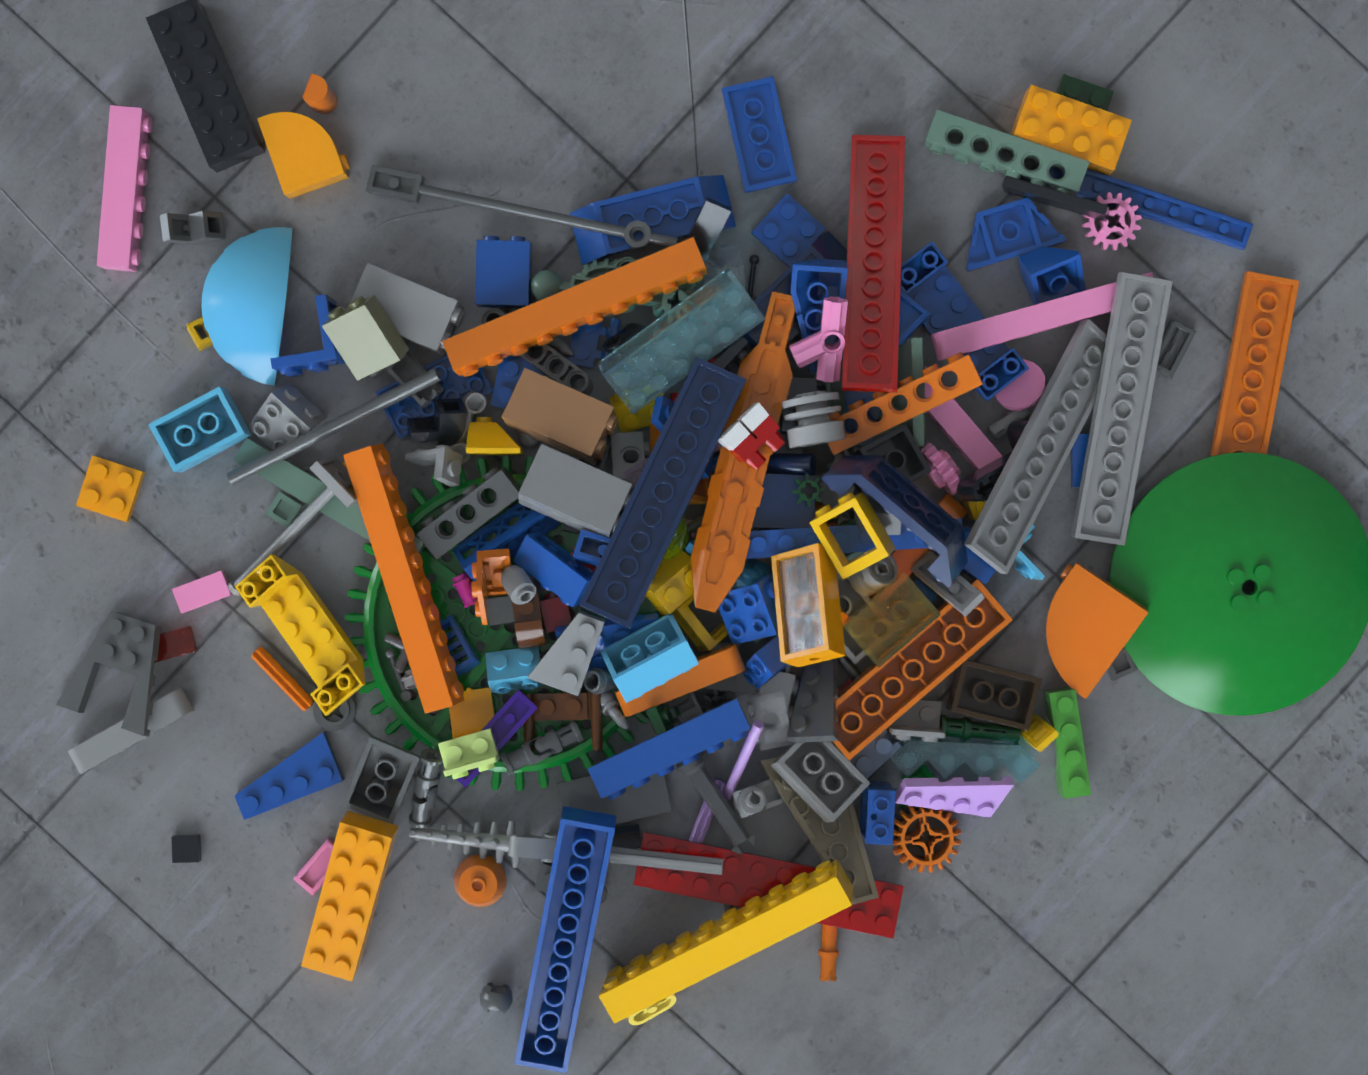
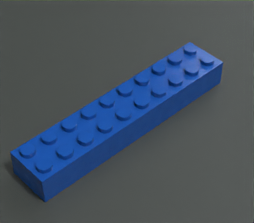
M563 806L514 1064L567 1073L615 832L616 815Z

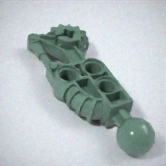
M631 257L615 258L614 261H611L610 258H605V261L600 262L598 259L593 260L592 264L587 265L586 263L583 265L584 268L581 273H577L576 276L572 275L571 282L562 281L556 272L542 270L533 276L530 282V291L532 296L537 301H540L636 260ZM702 280L693 284L687 282L679 285L676 291L669 294H663L662 292L653 296V300L641 305L652 306L654 315L662 316L660 321L663 325L670 321L671 328L675 329L677 322H680L684 328L686 327L685 320L688 319L693 322L695 317L692 313L699 312V306L695 304L699 300L696 289ZM679 300L681 305H678L676 310H673L672 306H675ZM636 303L628 306V310L623 313L632 312L639 304Z

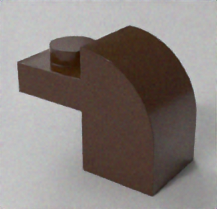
M538 592L528 603L519 605L512 602L515 632L520 649L547 645Z

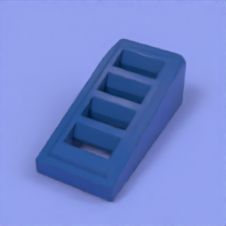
M450 615L440 621L442 630L445 631L451 626L453 628V631L446 634L447 642L456 636L459 639L448 646L450 655L455 661L456 675L460 676L479 665L481 662L454 616ZM463 646L464 649L462 651L458 652L455 655H452V651ZM468 656L469 659L458 665L457 661Z

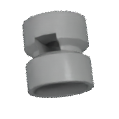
M889 555L849 576V581L857 593L870 596L888 586L897 578L898 566L894 558Z

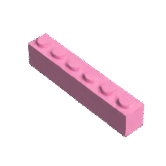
M110 105L97 266L103 269L137 272V265L141 263L139 239H142L144 233L141 213L146 208L143 190L144 186L148 183V172L145 170L146 159L150 157L148 133H151L153 127L150 114L143 108Z

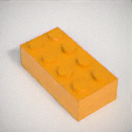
M1031 84L1024 93L1010 135L1090 162L1087 169L1110 175L1116 168L1132 120Z

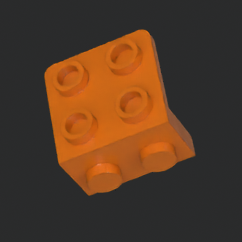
M510 549L477 551V562H472L473 579L476 578V581L471 583L473 598H478L475 601L476 617H481L482 625H488V596L508 595L501 584V574L504 569L512 566Z

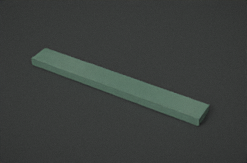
M246 438L234 461L242 466L270 452V450ZM285 459L256 473L258 476L308 505L327 488L320 479ZM334 495L319 510L321 513L370 541L358 503L346 507ZM415 535L416 549L421 554L425 544Z

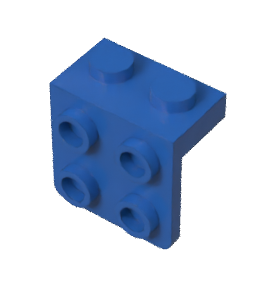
M773 573L764 575L750 585L731 589L719 606V611L732 643L739 644L778 634Z

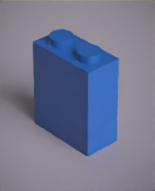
M483 236V240H477L475 305L477 307L523 308L531 304L532 244L530 241H526L525 237L513 236L510 237V241L499 240L498 236Z

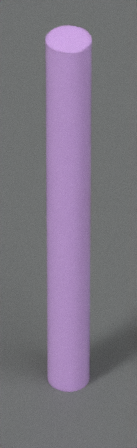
M759 720L753 722L722 794L727 801L731 800L732 793L735 792L764 727L763 722Z

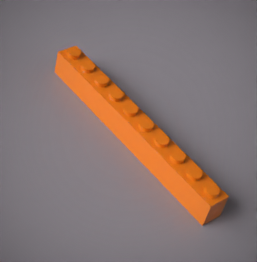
M692 237L450 337L442 342L453 371L459 376H471L478 372V368L486 365H498L507 356L512 354L513 356H519L526 353L529 347L536 344L543 346L552 342L553 337L561 334L564 336L573 334L582 325L587 323L588 325H594L601 322L604 316L612 313L613 315H618L627 311L628 306L636 303L639 305L648 303L653 300V296L662 292L663 294L672 293L678 289L679 285L684 283L693 284L699 282L708 272L695 239Z
M383 443L344 454L343 457L424 712L426 714L454 706L464 701L463 686L458 681L455 661L450 655L447 646V635L442 630L439 621V610L433 602L431 585L425 577L422 567L423 560L416 549L414 531L409 526L406 517V506L400 498L398 481L395 475H393L390 466V455Z

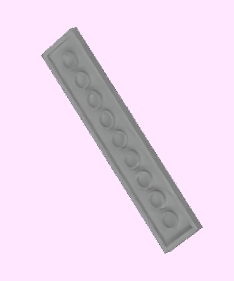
M1118 272L1071 537L1125 546L1173 281Z
M1082 319L964 543L966 547L1000 574H1008L1095 404L1107 335L1090 319Z

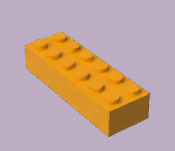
M351 811L346 812L339 823L302 960V967L353 981L361 964L399 828L398 825Z

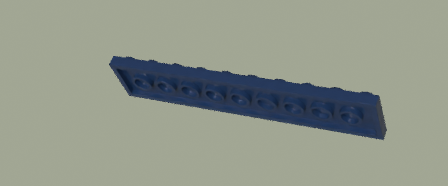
M696 357L579 604L581 607L631 629L747 379Z

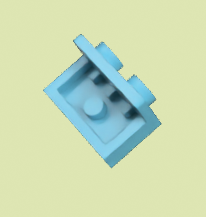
M539 646L485 653L487 679L492 693L506 694L511 690H534L537 687L544 686L540 682L527 678L541 661Z

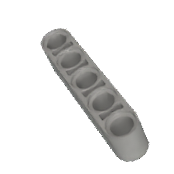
M182 688L153 702L152 715H149L147 729L150 730L149 736L195 711ZM123 720L67 752L79 773L83 774L148 738V736H142L122 729Z

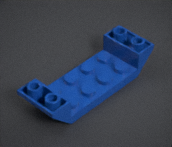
M724 175L697 176L593 202L569 213V215L624 227L633 221H643L649 226L652 233L682 238L688 236L706 197L731 207ZM732 207L722 231L736 227ZM573 227L582 266L586 263L591 264L596 259L603 261L605 258H608L607 256L634 250L623 237ZM637 233L634 239L641 240L644 234Z
M932 241L901 264L900 289L930 313L929 318L922 326L929 335L940 331L986 319L945 266L948 261ZM1005 343L963 354V356L970 355L983 385L973 390L985 401L991 399L1030 369L1014 348L1009 349Z

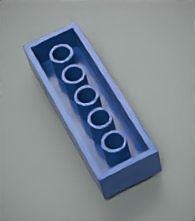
M735 698L675 726L669 731L658 736L656 735L589 767L588 771L601 799L608 796L609 800L625 794V788L633 785L634 789L648 783L651 780L649 776L655 773L661 777L674 771V764L682 761L683 765H687L699 759L698 753L707 750L708 754L723 748L722 742L731 738L733 742H736L748 736L747 730L751 729V726L738 698Z

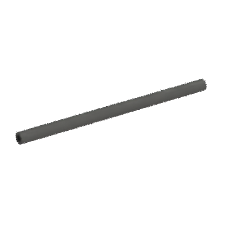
M434 368L228 472L227 478L234 485L440 381L441 375Z

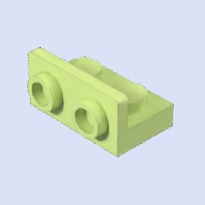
M491 728L438 743L445 771H443L445 777L452 775L453 779H458L469 775L468 770L478 768L479 772L494 768V763L500 759Z

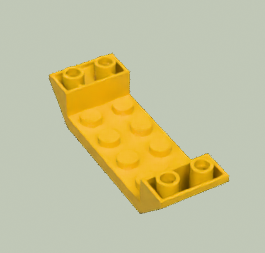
M271 554L235 586L249 608L262 606L314 680L318 688L310 695L325 716L329 715L366 684L362 656L302 572L275 554Z

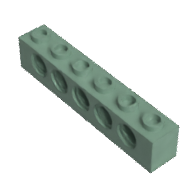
M936 110L924 145L929 147L928 150L937 155L947 153L954 156L953 159L960 163L968 164L970 161L979 164V168L984 171L993 173L996 170L1005 173L1004 177L1022 179L1075 196L1080 190L1090 163L1084 159L940 110ZM950 134H958L962 142L952 144L949 142L948 136ZM982 142L986 145L987 151L978 153L974 150L973 144ZM1008 151L1012 155V160L1004 162L999 158L998 153ZM1028 159L1034 160L1037 163V169H1026L1024 161ZM1058 168L1061 170L1063 177L1061 179H1054L1050 176L1049 170Z

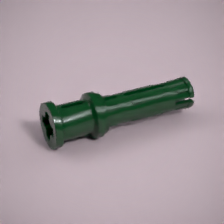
M944 714L940 715L939 728L945 732V736L960 737L963 741L969 740L970 737L1015 743L1020 741L1021 729L971 722V719L968 717L956 719L947 718Z

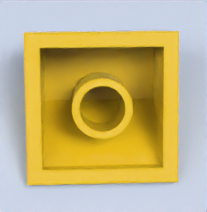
M672 542L656 573L654 583L651 584L646 595L660 615L671 614L694 594L691 557Z

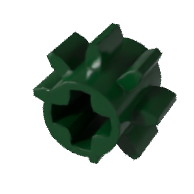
M807 473L804 476L805 481L794 480L798 487L792 490L791 493L798 494L799 496L796 504L804 500L809 508L812 505L811 500L822 501L818 494L825 491V488L818 487L819 477L812 481L809 480ZM806 483H809L811 488H815V493L810 494V498H807L806 494H801V488H804Z

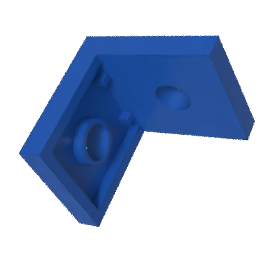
M328 295L315 296L324 350L270 358L273 370L281 372V375L294 377L303 375L302 370H313V373L329 371L328 366L345 364V361L322 327L329 319L327 314L337 308L336 301Z

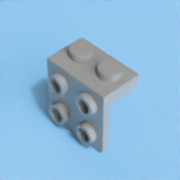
M288 382L270 393L250 422L249 429L271 450H274L323 425L327 417L320 412L317 406L306 399L296 387Z

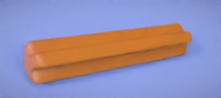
M259 647L253 652L251 658L301 710L305 711L313 705L314 700L263 647Z

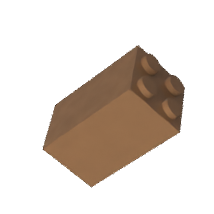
M524 368L502 415L508 428L576 458L583 459L592 465H595L597 460L602 461L608 448L606 439L608 435L613 437L619 424L613 406Z

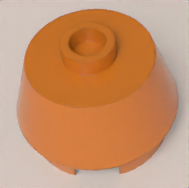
M480 854L470 856L463 860L456 869L454 875L455 890L458 896L471 906L486 907L492 905L501 898L506 889L507 878L505 870L491 856L486 855L485 859H480Z

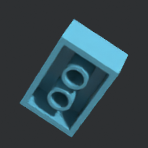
M220 386L148 424L173 472L181 473L252 436L228 389Z
M672 613L600 650L612 679L626 703L641 697L644 693L665 684L668 680L689 671L692 667L699 664Z

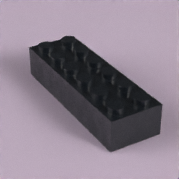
M186 0L146 17L208 166L218 173L265 153L204 6L198 0Z

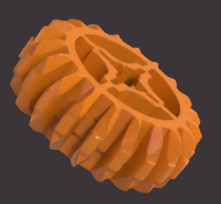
M908 806L910 811L908 814L900 810L899 814L903 819L901 821L894 818V824L899 826V828H894L893 835L897 836L893 838V845H898L893 849V853L895 855L902 854L899 861L902 864L908 861L907 867L911 870L917 864V870L920 873L924 871L925 865H927L930 873L934 872V864L942 870L944 866L941 861L944 859L950 864L952 859L948 856L949 853L958 854L953 845H961L962 842L960 839L954 838V836H958L962 832L959 828H953L959 822L956 818L950 819L952 812L945 811L943 813V809L934 810L924 807H918L915 810L913 806ZM927 816L942 821L945 829L930 828ZM919 818L917 829L905 836L909 825ZM925 829L931 835L926 844L920 838ZM943 838H946L942 848L934 854V845L939 841H943ZM905 844L920 845L924 852V857L912 854L907 850Z

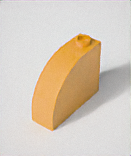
M277 112L257 118L282 191L289 199L349 178L347 170L350 169V165L346 155H341L332 137L321 125L311 118L293 112Z

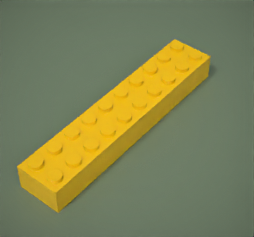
M837 859L833 862H830V860L824 861L816 867L815 871L809 874L803 872L792 879L793 882L785 886L779 884L770 889L769 894L761 898L755 896L749 899L744 907L738 910L731 908L722 914V918L714 922L712 919L707 920L698 927V930L692 933L686 931L677 936L676 941L668 945L662 943L655 947L652 953L646 956L641 954L634 957L627 966L623 968L616 966L608 971L606 979L602 984L599 998L614 1024L852 906L853 885L839 860Z

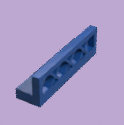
M517 503L452 550L464 571L473 581H476V578L473 579L472 562H477V551L510 549L512 559L516 556L527 534L541 531L546 535L562 522L535 510L529 511L530 508ZM519 517L516 524L508 526L512 518ZM497 532L496 538L486 542L488 535ZM470 548H475L474 553L465 559L462 554Z

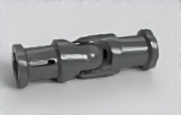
M571 720L569 725L556 731L552 729L545 736L536 737L521 744V748L508 754L502 753L500 756L508 774L512 776L514 771L527 765L533 766L548 758L551 754H558L563 751L564 747L576 741L582 742L583 737L575 721ZM532 745L535 746L537 755H534L530 750Z
M425 749L420 755L422 763L421 768L417 771L415 780L416 784L412 796L413 811L409 814V824L416 828H427L432 823L430 815L432 808L435 807L438 784L441 777L439 769L443 763L440 751L435 749Z

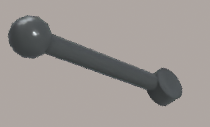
M388 648L385 651V656L390 659L392 667H394L396 663L394 656L396 653L394 649ZM394 670L402 690L401 698L404 701H408L412 698V693L405 689L404 682L401 681V673Z

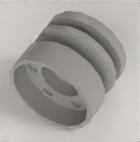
M809 392L796 395L782 402L783 409L795 408L796 413L785 415L784 420L797 421L798 426L786 431L789 448L805 447L846 439L844 422L830 419L831 414L841 411V406L828 407V402L840 399L839 392Z

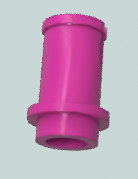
M466 572L452 578V587H456L464 608L474 605L475 601L478 600V598H473L470 581L472 578Z

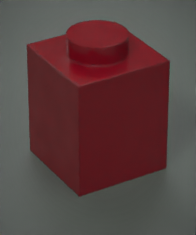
M554 592L545 594V599L539 601L546 633L555 631V627L569 625L573 620L571 607L564 604Z

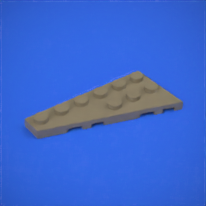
M779 756L759 761V764L823 862L839 860L853 885L852 905L879 898L853 803L835 821L826 823L770 766Z

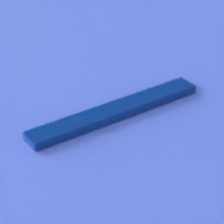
M1058 168L1049 170L1052 178L1061 179L1063 177L1061 170ZM1087 169L1077 196L1096 202L1095 197L1101 196L1105 200V194L1111 192L1113 198H1115L1117 193H1122L1123 201L1130 197L1132 200L1129 205L1131 207L1138 205L1139 208L1134 212L1135 215H1140L1143 218L1239 250L1246 248L1253 227L1252 223ZM1106 204L1113 208L1117 206L1116 204Z

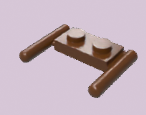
M568 692L524 693L538 706L536 711L524 723V743L535 738L534 720L591 719L592 748L595 751L603 749L601 694L580 692L576 696ZM532 745L530 749L532 752L535 750L534 745Z

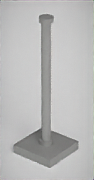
M335 456L317 460L310 467L327 488L235 582L231 581L227 585L231 593L240 596L235 586L271 554L276 555L334 495L346 507L358 503L348 469Z

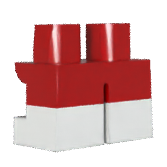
M759 402L753 403L735 420L736 422H733L722 433L718 441L735 456L738 462H745L754 470L759 469L767 460L758 451L763 444L772 452H775L785 443L777 431L780 427Z

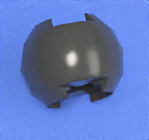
M490 982L483 987L480 993V1004L486 1012L494 1010L500 1011L499 1014H503L510 1009L513 1002L512 991L506 984L497 986Z

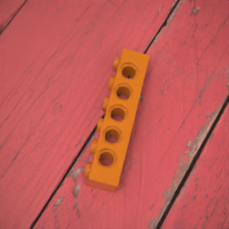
M959 352L947 358L949 363L938 368L937 364H934L922 370L924 376L913 380V377L909 376L897 382L899 386L897 393L876 392L872 394L874 399L865 404L863 399L848 406L850 411L842 415L839 412L831 414V420H841L844 422L846 419L852 418L858 423V430L856 432L850 433L845 430L846 439L828 442L833 455L983 385L970 355L963 356L962 352ZM944 372H955L958 377L957 383L953 386L945 385L942 382ZM919 384H930L933 389L932 395L928 398L920 397L917 393ZM894 396H905L908 401L907 407L902 410L896 409L892 403ZM879 407L883 412L882 419L879 421L871 420L868 416L869 408Z

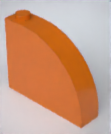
M1076 561L1074 566L1068 564L1060 575L1064 580L1056 590L1050 604L1046 622V638L1049 653L1057 671L1072 689H1076V692L1086 699L1147 616L1149 610Z

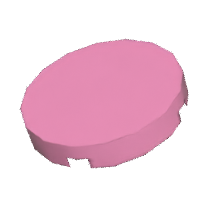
M1024 359L1023 361L1030 369L995 395L999 404L1005 409L1015 412L1035 407L1047 386L1042 369L1034 362Z

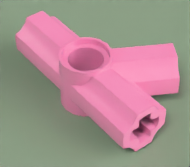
M832 296L824 298L821 330L789 346L799 368L817 360L816 379L823 382L840 381L842 352L845 346L844 334L848 305L847 299ZM829 335H837L839 337L838 341L834 344L825 343V339Z

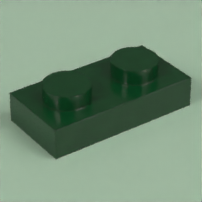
M1064 74L1061 77L1056 93L1107 111L1114 91Z

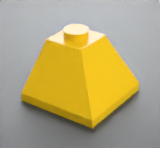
M476 417V422H469L466 444L467 454L525 456V450L498 423L492 422L491 417Z

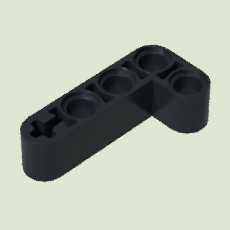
M1029 420L1013 421L1009 425L1007 435L1012 450L1016 446ZM1012 451L961 479L957 485L959 498L966 502L987 501Z

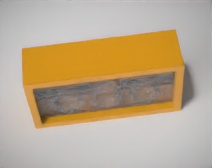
M816 543L771 556L781 662L795 667H802L846 656L837 569L823 545Z

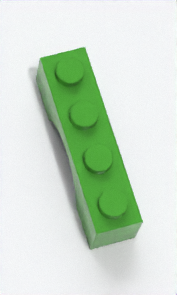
M1067 686L1043 690L1047 718L1050 725L1059 733V736L1054 740L1056 749V766L1054 769L1058 794L1065 799L1091 795L1076 689Z

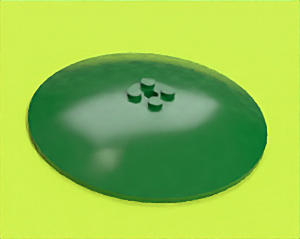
M1250 452L1224 453L1194 461L1175 470L1159 481L1137 503L1130 514L1125 546L1115 544L1112 553L1108 583L1149 610L1147 616L1124 647L1140 672L1157 688L1175 700L1206 712L1236 716L1256 715L1282 709L1310 696L1331 680L1346 664L1355 651L1368 622V540L1357 515L1337 489L1324 478L1294 461L1274 455ZM1251 579L1254 582V590L1250 594H1244L1242 584L1246 580Z

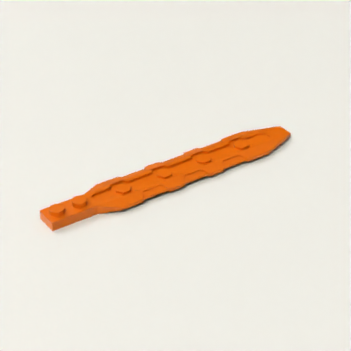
M772 291L759 344L740 363L738 376L747 379V382L724 431L733 422H736L735 420L753 403L758 402L772 419L779 424L782 402L788 398L793 378L786 353L796 314L791 295ZM765 444L758 451L767 460L757 470H754L745 462H738L726 447L721 446L715 473L711 476L707 491L709 497L702 524L697 530L691 554L695 608L716 612L744 570L751 543L749 537L764 492L762 487L770 455L774 453Z

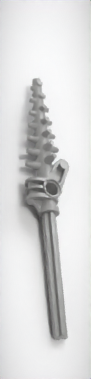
M509 821L506 834H498L497 822H492L490 833L481 832V823H475L473 832L464 831V824L461 823L458 824L457 831L447 830V825L442 824L441 829H430V826L427 828L411 827L409 837L415 838V841H420V839L431 840V845H437V841L447 843L448 850H453L454 844L463 845L464 854H469L471 847L480 848V859L486 858L488 849L496 850V863H502L504 852H508V856L512 857L513 868H518L520 858H536L543 862L552 863L558 835L554 833H543V836L515 834L514 821ZM611 847L609 863L722 875L724 859L621 847Z

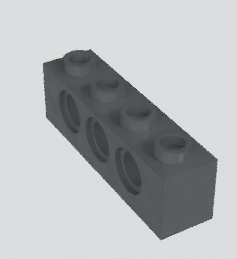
M495 467L483 476L486 481L482 485L477 487L474 483L463 491L462 494L465 497L461 501L456 503L453 499L442 507L441 510L444 513L436 519L432 515L420 524L423 529L417 535L436 560L519 497L518 493L521 486L506 467L500 471ZM486 488H491L496 492V501H488L485 498L484 491ZM465 504L474 507L476 512L474 517H468L464 514L463 507ZM444 520L453 523V533H447L443 529L442 524Z

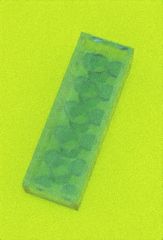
M727 268L603 358L597 365L601 374L630 412L635 414L689 374L696 357L708 361L765 320V318L730 268Z

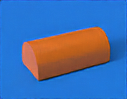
M312 73L302 98L313 111L321 114L331 113L337 106V96L321 76Z

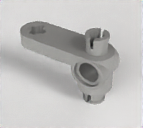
M770 779L732 793L734 807L741 818L784 803Z

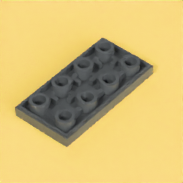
M657 773L649 776L651 780L636 789H634L633 785L625 788V794L609 800L608 796L601 799L591 775L574 778L569 782L561 781L557 783L562 807L567 806L616 815V824L672 811L665 776L659 777Z

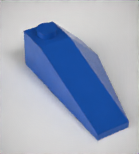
M815 259L793 263L790 291L802 339L821 330L824 298L832 296L845 299L848 271L846 261ZM829 335L825 339V343L834 344L838 341L839 337L837 335ZM817 360L809 364L810 372H816Z

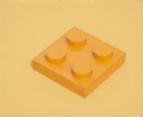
M92 455L76 506L124 522H130L146 472Z

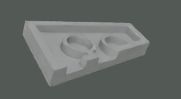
M579 611L527 678L578 696L605 619Z

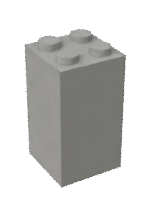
M369 263L365 267L352 298L353 301L360 296H363L365 299L375 295L403 339L443 356L446 350L442 341L453 337L452 334L455 327H460L465 317V312L462 311L464 307L457 300Z
M541 444L518 493L519 504L581 531L582 529L610 538L632 494L630 492L632 484Z

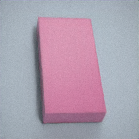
M224 570L172 589L181 614L233 595L227 587L229 583Z
M330 837L293 878L312 896L324 883L334 846V841Z

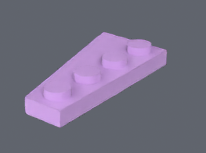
M954 777L946 782H939L938 778H904L896 790L895 803L992 817L1014 786L1012 777H1002L1001 781H990V777H978V781L964 782L963 777Z

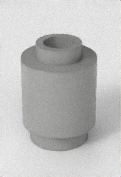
M516 565L504 569L501 574V584L512 602L520 605L531 601L536 594V587L526 571Z

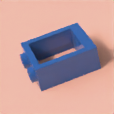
M778 636L757 651L745 664L746 670L743 671V675L747 682L754 685L757 689L761 688L789 665L781 662Z
M869 781L870 784L861 793L859 828L862 838L866 844L893 845L896 790L889 782Z

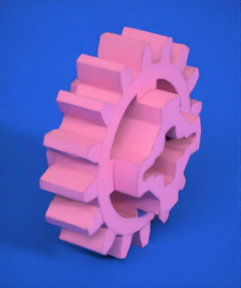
M1111 192L1105 194V200L1101 196L1095 197L1096 202L1117 205L1113 210L1109 211L1108 218L1115 216L1114 223L1116 226L1108 227V219L1106 222L1098 220L1099 228L1096 230L1095 218L1082 215L1088 219L1087 223L1082 224V228L1089 229L1085 237L1094 238L1092 241L1093 246L1100 242L1101 250H1106L1109 245L1112 251L1117 250L1118 243L1122 247H1127L1126 239L1135 240L1136 236L1132 232L1141 229L1139 225L1135 224L1137 220L1142 219V216L1134 214L1139 208L1138 205L1131 207L1129 204L1132 198L1128 197L1123 201L1122 193H1117L1115 198H1113ZM1126 213H1127V215H1128V220H1129L1128 225L1125 224V217H1124V215H1125ZM1112 232L1121 236L1115 240L1106 239Z
M929 442L920 448L932 470L927 476L935 487L939 489L944 487L951 496H954L957 493V485L960 481L958 475L961 474V471L946 451L944 452L942 449L938 451Z

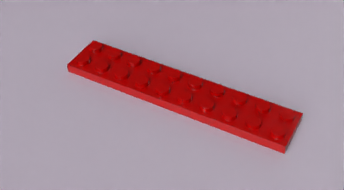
M852 135L847 244L848 271L845 295L848 305L844 334L842 391L897 393L905 136Z
M644 831L640 850L724 859L722 875L637 866L633 885L744 907L749 899L755 896L761 898L769 894V890L779 884L785 886L793 882L792 879L803 872L809 874L815 871L816 867L747 852L738 854L728 848ZM874 879L879 898L854 904L817 923L893 939L904 886Z

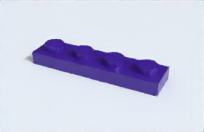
M518 689L482 730L492 729L496 747L499 751L536 711L538 706ZM478 768L468 770L469 775L456 780L466 788L479 774Z

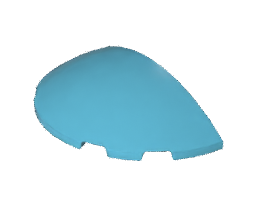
M286 227L260 229L245 237L242 236L231 243L211 266L202 293L201 307L204 326L218 354L226 363L240 371L243 376L275 386L277 371L272 369L270 358L279 357L293 228Z

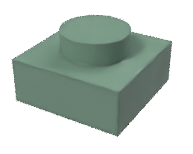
M279 491L267 510L266 515L288 528L297 518L304 505Z

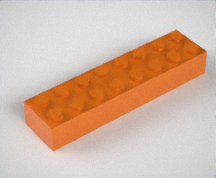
M972 578L969 583L978 589L985 598L966 617L945 601L838 693V698L836 699V710L838 711L836 731L838 732V741L832 742L848 760H851L1013 620L978 579Z

